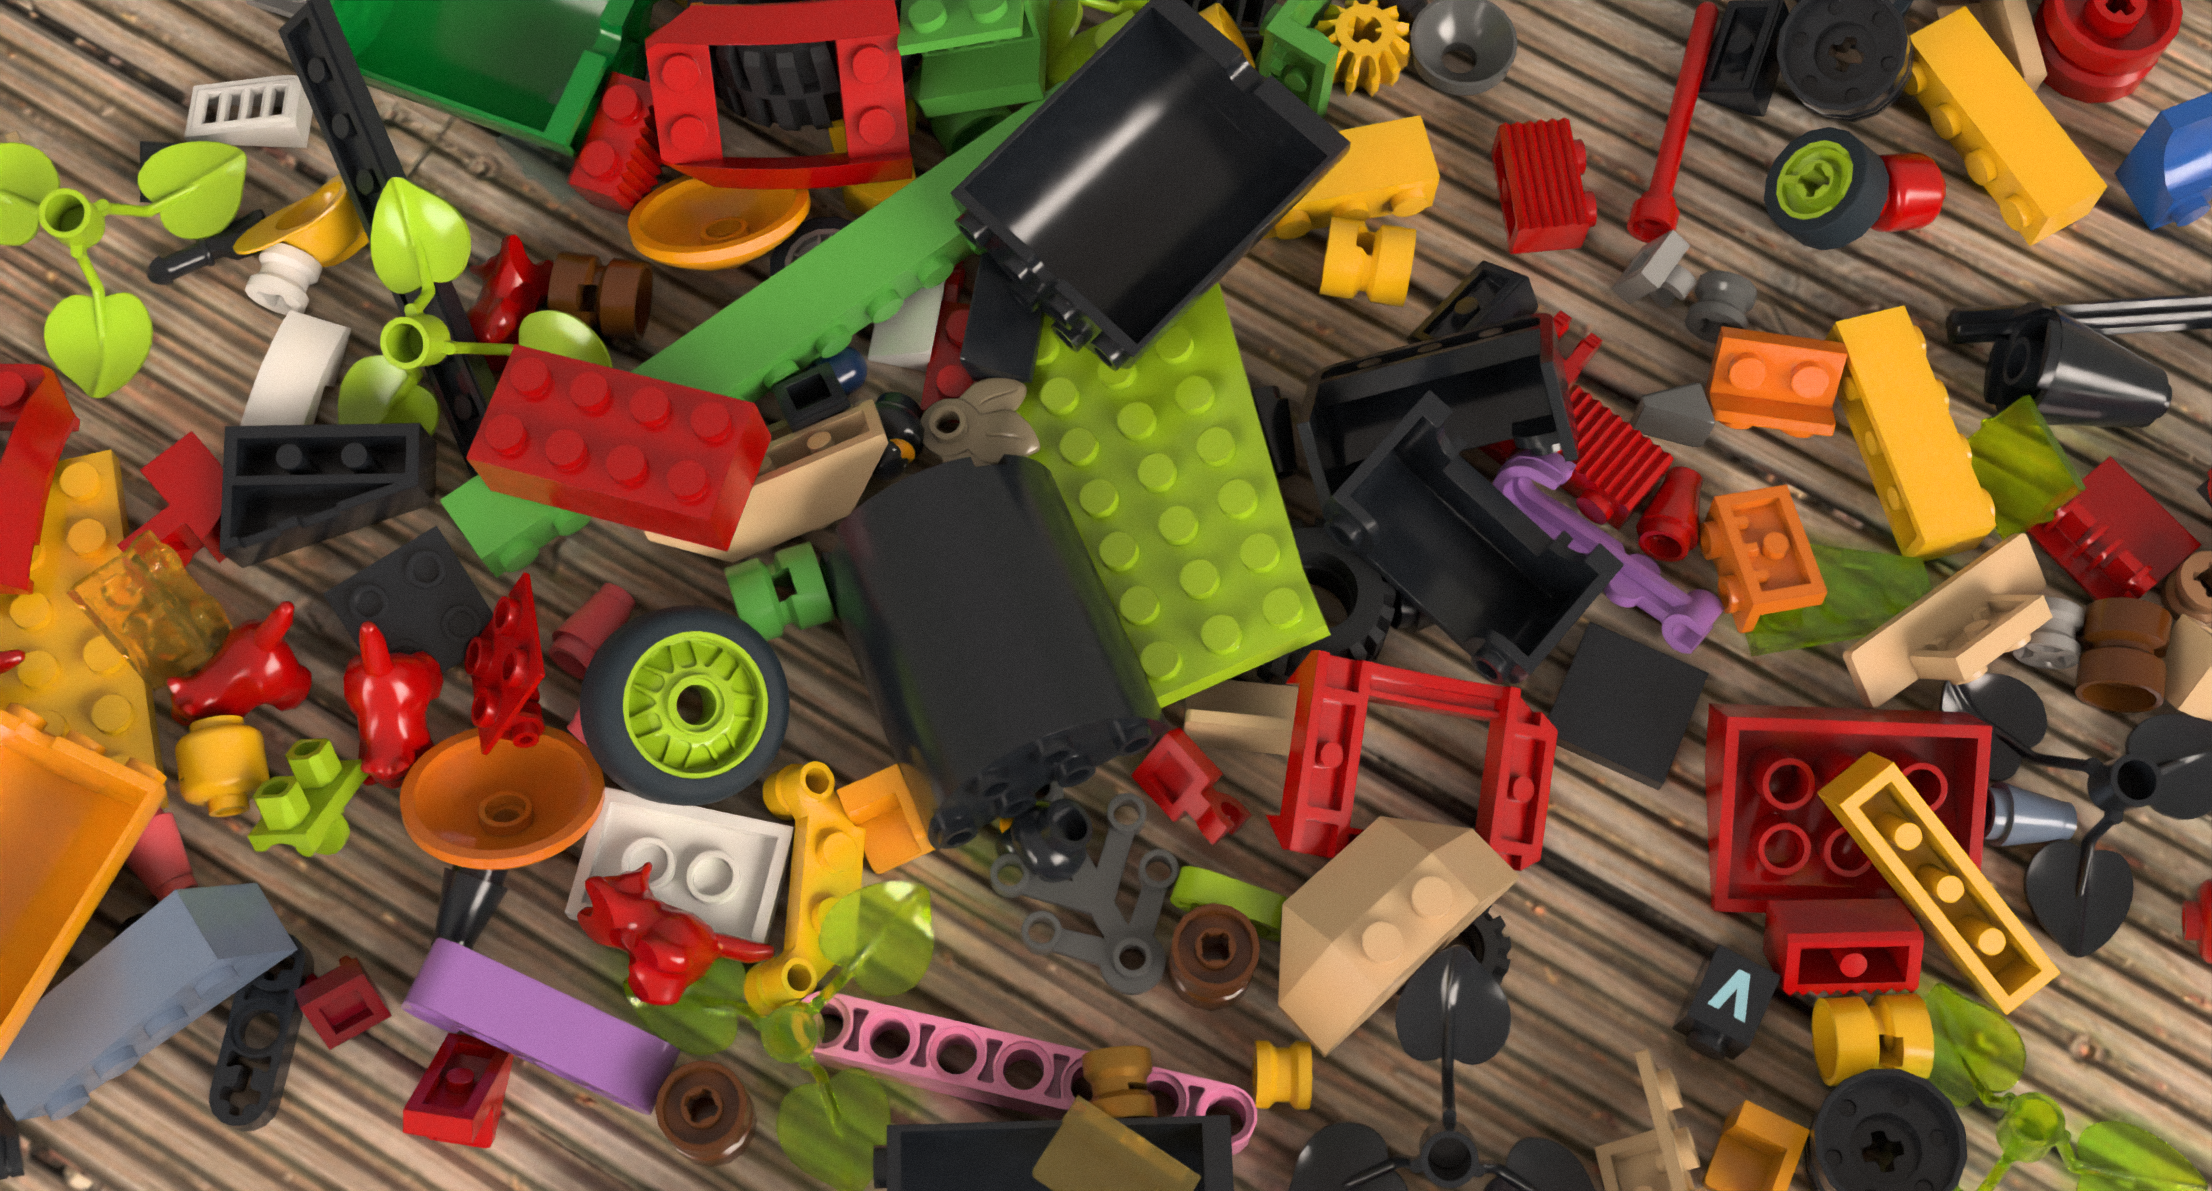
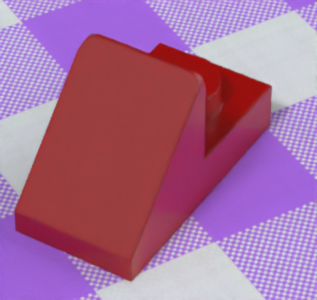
M448 1033L403 1109V1133L426 1136L434 1141L490 1148L495 1139L514 1055L475 1037Z

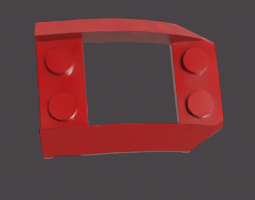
M810 0L764 4H703V2L690 3L691 5L669 23L666 25L664 23L645 38L660 157L663 164L712 187L731 189H811L912 179L913 157L910 153L901 55L897 48L900 28L895 0ZM835 40L847 152L793 157H723L709 45H777Z
M0 364V431H12L0 462V594H33L34 582L29 579L34 545H40L44 515L54 473L70 433L79 432L80 419L72 410L60 379L51 368L41 364Z
M1311 650L1285 684L1298 686L1299 689L1280 815H1266L1283 850L1333 859L1364 831L1363 829L1350 827L1367 705L1368 702L1422 712L1490 722L1475 832L1514 871H1521L1541 860L1558 730L1542 712H1533L1520 697L1521 688L1471 682L1396 668L1365 660H1352L1330 655V652Z

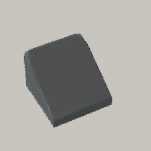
M1694 382L1643 395L1629 423L1633 429L1640 430L1643 435L1686 446L1701 447L1712 431L1715 420L1701 383L1696 384Z

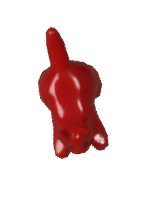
M516 234L507 235L502 238L500 253L490 257L481 265H471L469 267V271L483 281L482 289L476 302L471 305L466 313L478 343L519 345V328L523 319L531 313L538 312V309L548 299L549 283L554 263L550 260H544L534 264L526 255L522 241ZM484 355L490 370L504 371L510 357L507 355Z
M283 601L266 619H249L233 628L223 640L220 651L192 676L168 677L166 684L171 691L172 719L182 726H189L195 721L214 716L237 715L244 719L245 715L255 707L263 704L272 705L281 712L296 709L303 703L312 687V673L306 666L298 663L293 651L284 639L285 634L293 624L295 610L293 603Z
M365 621L361 624L359 630L361 655H356L350 659L345 668L343 676L344 698L358 721V735L360 739L358 759L362 760L360 770L368 774L363 784L372 786L380 783L388 789H396L402 787L403 781L414 763L425 752L435 746L427 728L425 713L429 702L440 696L444 684L443 674L436 659L424 651L415 652L411 655L400 652L389 653L382 632L372 621Z
M646 862L635 871H625L617 876H592L585 881V888L593 907H585L578 912L577 919L579 925L587 936L597 944L617 948L628 953L630 958L628 964V985L641 1002L654 1006H668L678 1003L686 988L703 977L717 958L723 957L745 963H754L769 960L775 954V949L769 944L714 932L709 924L694 913L666 904L653 895L649 886V877L653 867L651 862Z

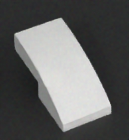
M289 310L262 362L240 426L314 425L325 385L335 387L352 328Z

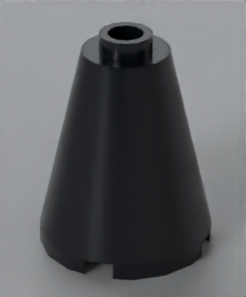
M2027 302L2013 312L2008 320L2016 322L2017 325L2008 339L1997 336L1985 370L1984 399L1986 403L1996 405L1997 412L1990 415L1994 420L2008 424L2144 428L2166 413L2172 399V388L2168 384V377L2163 369L2053 306L2041 302Z

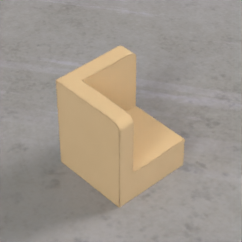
M2182 614L2171 628L2170 645L2167 649L2166 657L2161 659L2167 666L2164 699L2177 710L2212 722V626Z

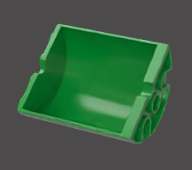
M661 0L329 1L366 86L576 159L610 72L614 71L643 81L645 80L647 75L645 38L655 31L649 28L653 5Z

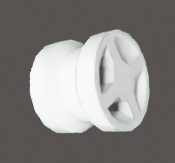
M277 243L263 249L259 256L262 267L259 273L250 276L245 292L256 303L274 312L287 315L289 310L304 314L309 302L306 291L309 285L318 282L323 269L321 264L313 256L291 245Z

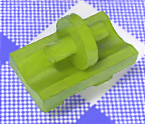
M327 738L301 739L296 741L285 754L294 776H275L263 782L252 796L262 816L248 834L255 852L267 851L268 848L276 844H288L296 847L297 852L305 857H311L314 853L331 855L340 851L349 839L350 829L348 822L343 817L344 807L368 776V774L360 770L362 760H339L330 740Z

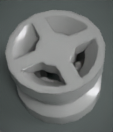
M2045 597L2053 618L2030 634L2031 640L2023 647L2014 650L2013 656L2018 661L2037 668L2054 670L2073 667L2080 660L2081 645L2075 638L2076 633L2084 627L2085 610L2080 605L2069 600Z

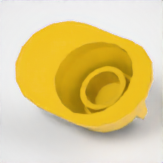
M338 174L311 195L271 214L248 229L236 240L233 246L236 254H250L277 243H283L303 250L313 256L322 267L335 266L349 259L369 243V239L343 179Z

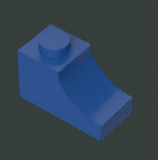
M2212 92L2160 111L2114 173L2150 231L2175 222L2178 227L2188 225L2204 216L2211 209L2208 202L2212 199Z

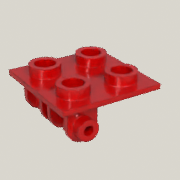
M2111 456L2068 492H2062L2046 507L2043 513L2023 529L2094 601L2116 597L2140 599L2202 545Z
M523 572L508 596H502L498 600L492 619L479 637L475 636L472 638L465 654V671L471 675L474 694L471 720L473 725L478 726L482 755H488L499 739L513 741L514 746L518 748L533 747L539 742V736L543 734L545 729L541 705L538 703L540 693L537 687L545 677L530 574Z

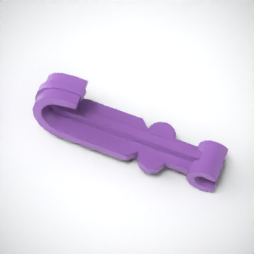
M1524 449L1522 452L1512 455L1498 470L1493 486L1552 539L1565 530L1573 538L1567 546L1568 548L1586 554L1590 553L1595 546L1601 543L1624 564L1621 570L1604 588L1607 598L1621 607L1638 606L1663 623L1661 627L1662 635L1668 645L1681 653L1691 654L1712 630L1713 622L1724 611L1725 608L1721 600L1706 590L1696 589L1688 594L1684 593L1660 576V568L1653 559L1638 553L1626 554L1622 543L1559 501L1540 491L1531 481H1536L1555 490L1559 485L1565 484L1571 478L1576 464L1571 461L1565 462V458L1556 452L1548 455L1534 456L1530 454L1529 449Z

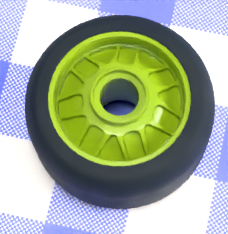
M699 605L663 608L647 612L623 624L596 651L585 673L580 694V720L584 738L590 752L602 770L623 789L638 797L657 803L679 806H698L718 802L739 793L756 781L772 763L782 745L790 712V698L786 676L777 655L769 643L758 631L740 618L722 610ZM688 686L695 688L700 693L703 702L701 717L693 724L686 723L677 711L678 696Z

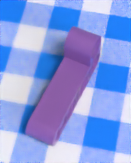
M437 938L433 943L401 1005L404 1011L422 1021L452 1033H457L460 1030L615 1103L645 1115H651L656 1105L658 1091L671 1073L680 1054L678 1048L648 1032L467 947L443 938Z

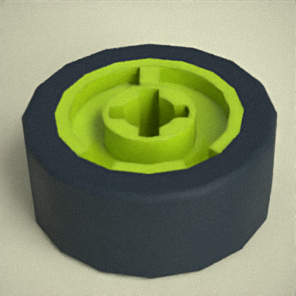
M1833 127L1811 130L1791 141L1774 160L1765 182L1764 202L1770 219L1802 245L1819 250L1841 248L1862 237L1878 220L1888 198L1889 176L1883 160L1849 131Z

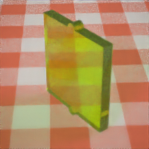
M2030 395L2022 396L1996 417L1982 419L1980 422L1981 428L1967 438L1972 452V468L1980 487L1986 489L1992 497L1995 506V529L2002 540L2013 533H2025L2037 523L2051 522L2054 519V511L2087 489Z

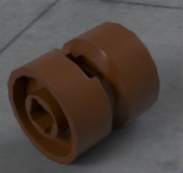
M562 250L557 255L550 277L548 310H558L576 316L592 330L595 326H599L602 334L606 337L640 341L644 337L653 299V271L651 264L644 261L613 257L606 266L602 264L600 257L597 255ZM596 285H598L597 299H596V303H594V301H595V294H596Z
M2128 597L2105 598L2088 604L2085 608L2084 627L2081 633L2084 650L2087 652L2081 654L2077 667L2075 684L2077 698L2089 706L2119 713H2140L2161 707L2164 701L2167 666L2161 659L2166 657V652L2170 645L2173 619L2170 612L2158 604Z
M1212 903L1198 906L1182 917L1173 933L1167 967L1170 984L1181 1000L1197 1009L1215 1011L1228 1008L1243 997L1251 984L1260 950L1256 928L1247 916L1232 906Z
M704 1060L683 1064L668 1075L658 1091L655 1106L658 1126L679 1154L695 1165L716 1167L731 1163L746 1151L753 1140L757 1124L754 1103L735 1073L722 1064Z

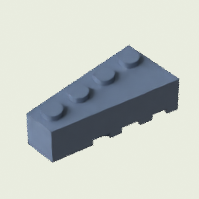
M257 883L175 889L42 997L0 1062V1094L15 1120L21 1121L48 1115L51 1121H56L78 1111L90 1101V1092L106 1081L131 1069L145 1054L298 950Z

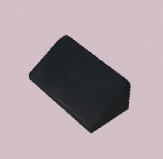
M1734 0L1728 2L1705 66L1698 93L1700 99L1751 116L1764 117L1780 73V66L1776 55L1779 33L1789 15L1784 0Z
M982 252L980 256L960 354L961 364L973 381H981L987 378H1009L1021 383H1032L1045 313L1039 307L1033 313L1029 312L1012 296L1007 288L1012 279L987 252Z
M1483 260L1406 338L1408 344L1534 314L1538 309V303L1529 277Z

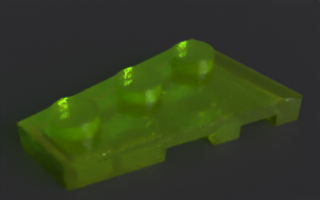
M1810 544L1828 591L1822 605L1760 615L1754 630L1745 633L1751 657L1867 636L1932 590L1922 558Z

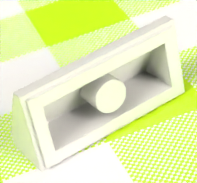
M945 281L930 289L922 287L904 300L902 307L895 315L884 322L874 324L867 360L924 372L927 371Z

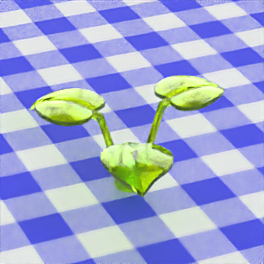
M886 881L865 886L843 897L826 915L821 925L818 939L822 954L829 961L843 967V969L810 1003L791 1001L771 1012L768 1017L750 1004L739 1002L744 995V985L746 982V971L741 961L723 957L717 958L703 977L686 988L678 1003L668 1006H654L641 1002L629 987L628 977L625 978L623 989L638 1017L654 1034L680 1051L694 1055H711L727 1049L736 1039L738 1033L737 1015H741L751 1021L756 1030L761 1031L764 1049L773 1059L783 1063L799 1062L801 1069L809 1071L815 1077L817 1083H803L796 1086L786 1095L781 1103L776 1118V1132L784 1153L803 1172L832 1186L838 1191H863L873 1178L874 1145H887V1125H891L889 1100L879 1081L864 1069L858 1067L847 1068L829 1079L825 1068L814 1058L812 1053L821 1044L825 1033L824 1020L820 1011L852 977H854L856 983L864 992L877 997L903 994L913 988L923 978L931 963L934 950L931 895L926 886L909 881Z
M1937 983L1927 994L1924 1002L1930 1015L1934 1036L1933 1068L1927 1080L1952 1101L1955 1109L1971 1104L1979 1096L1986 1107L2004 1110V1113L1997 1122L1995 1131L1997 1142L2004 1153L1976 1191H1993L2015 1161L2024 1163L2039 1161L2054 1146H2056L2066 1168L2070 1172L2082 1174L2078 1180L2076 1191L2208 1190V1184L2203 1176L2175 1148L2152 1133L2125 1122L2104 1121L2088 1126L2078 1139L2077 1150L2080 1159L2078 1160L2069 1144L2071 1134L2065 1129L2064 1113L2055 1100L2038 1092H2027L2019 1096L2008 1092L2004 1097L1993 1094L2003 1093L2012 1089L2024 1072L2027 1057L2025 1045L2014 1026L1992 1008L1959 994L1944 983ZM1957 1186L1953 1191H1963V1190H1962L1960 1187Z

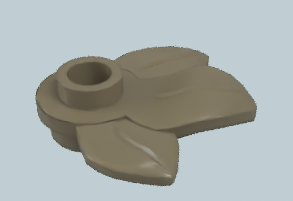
M987 378L972 384L959 399L946 398L935 402L926 409L920 419L925 429L922 441L924 447L932 455L942 458L943 463L971 457L975 467L997 465L1004 454L1028 457L1038 452L1041 447L1034 430L1021 415L1015 412L1026 396V386L1014 379ZM949 420L960 421L958 428L951 433L939 431L940 426Z

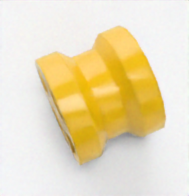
M1269 1040L1254 1041L1252 1095L1257 1109H1269L1275 1102L1289 1103L1295 1110L1310 1109L1312 1098V1050L1309 1041L1296 1040L1290 1047H1275Z

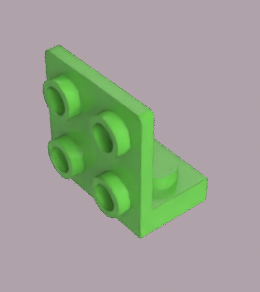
M1287 0L1284 5L1276 3L1266 14L1259 30V34L1264 37L1263 46L1255 60V68L1265 77L1272 75L1323 118L1328 109L1339 47L1332 44L1323 33L1314 29V27L1318 25V21H1323L1324 13L1332 0Z

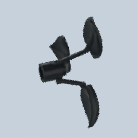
M1985 673L1982 677L1969 683L1953 685L1949 680H1945L1943 684L1939 711L1967 712L1993 726L1988 780L1999 782L2009 779L2018 770L2022 759L2032 765L2082 771L2089 775L2087 780L2088 794L2092 802L2104 811V817L2083 837L2081 848L2068 841H2056L2040 848L2031 857L2025 869L2023 890L2026 902L2035 919L2067 955L2081 958L2095 952L2111 939L2124 921L2132 902L2134 889L2133 876L2128 862L2122 855L2113 851H2094L2097 841L2113 825L2120 824L2123 821L2124 812L2149 805L2159 814L2175 820L2198 818L2212 810V722L2180 714L2153 716L2140 722L2129 733L2125 742L2126 755L2102 763L2095 757L2078 759L2040 754L2030 749L2039 744L2044 738L2047 730V715L2044 704L2038 694L2030 686L2016 678L1997 673Z
M1453 945L1445 948L1426 960L1408 980L1396 1008L1395 1026L1398 1039L1405 1053L1411 1058L1420 1061H1432L1441 1058L1442 1120L1430 1124L1424 1130L1419 1142L1420 1154L1416 1156L1397 1154L1388 1158L1386 1142L1375 1129L1365 1124L1351 1121L1335 1122L1317 1131L1306 1142L1299 1154L1288 1191H1408L1405 1181L1395 1171L1398 1168H1408L1413 1173L1424 1171L1431 1182L1444 1188H1457L1469 1182L1473 1176L1479 1178L1484 1174L1492 1173L1496 1177L1487 1183L1483 1191H1595L1584 1166L1568 1148L1560 1143L1544 1137H1525L1512 1146L1505 1165L1496 1160H1479L1475 1139L1471 1131L1464 1124L1456 1121L1454 1059L1468 1065H1477L1488 1061L1504 1046L1511 1027L1510 1007L1501 986L1477 961L1467 947L1462 945Z

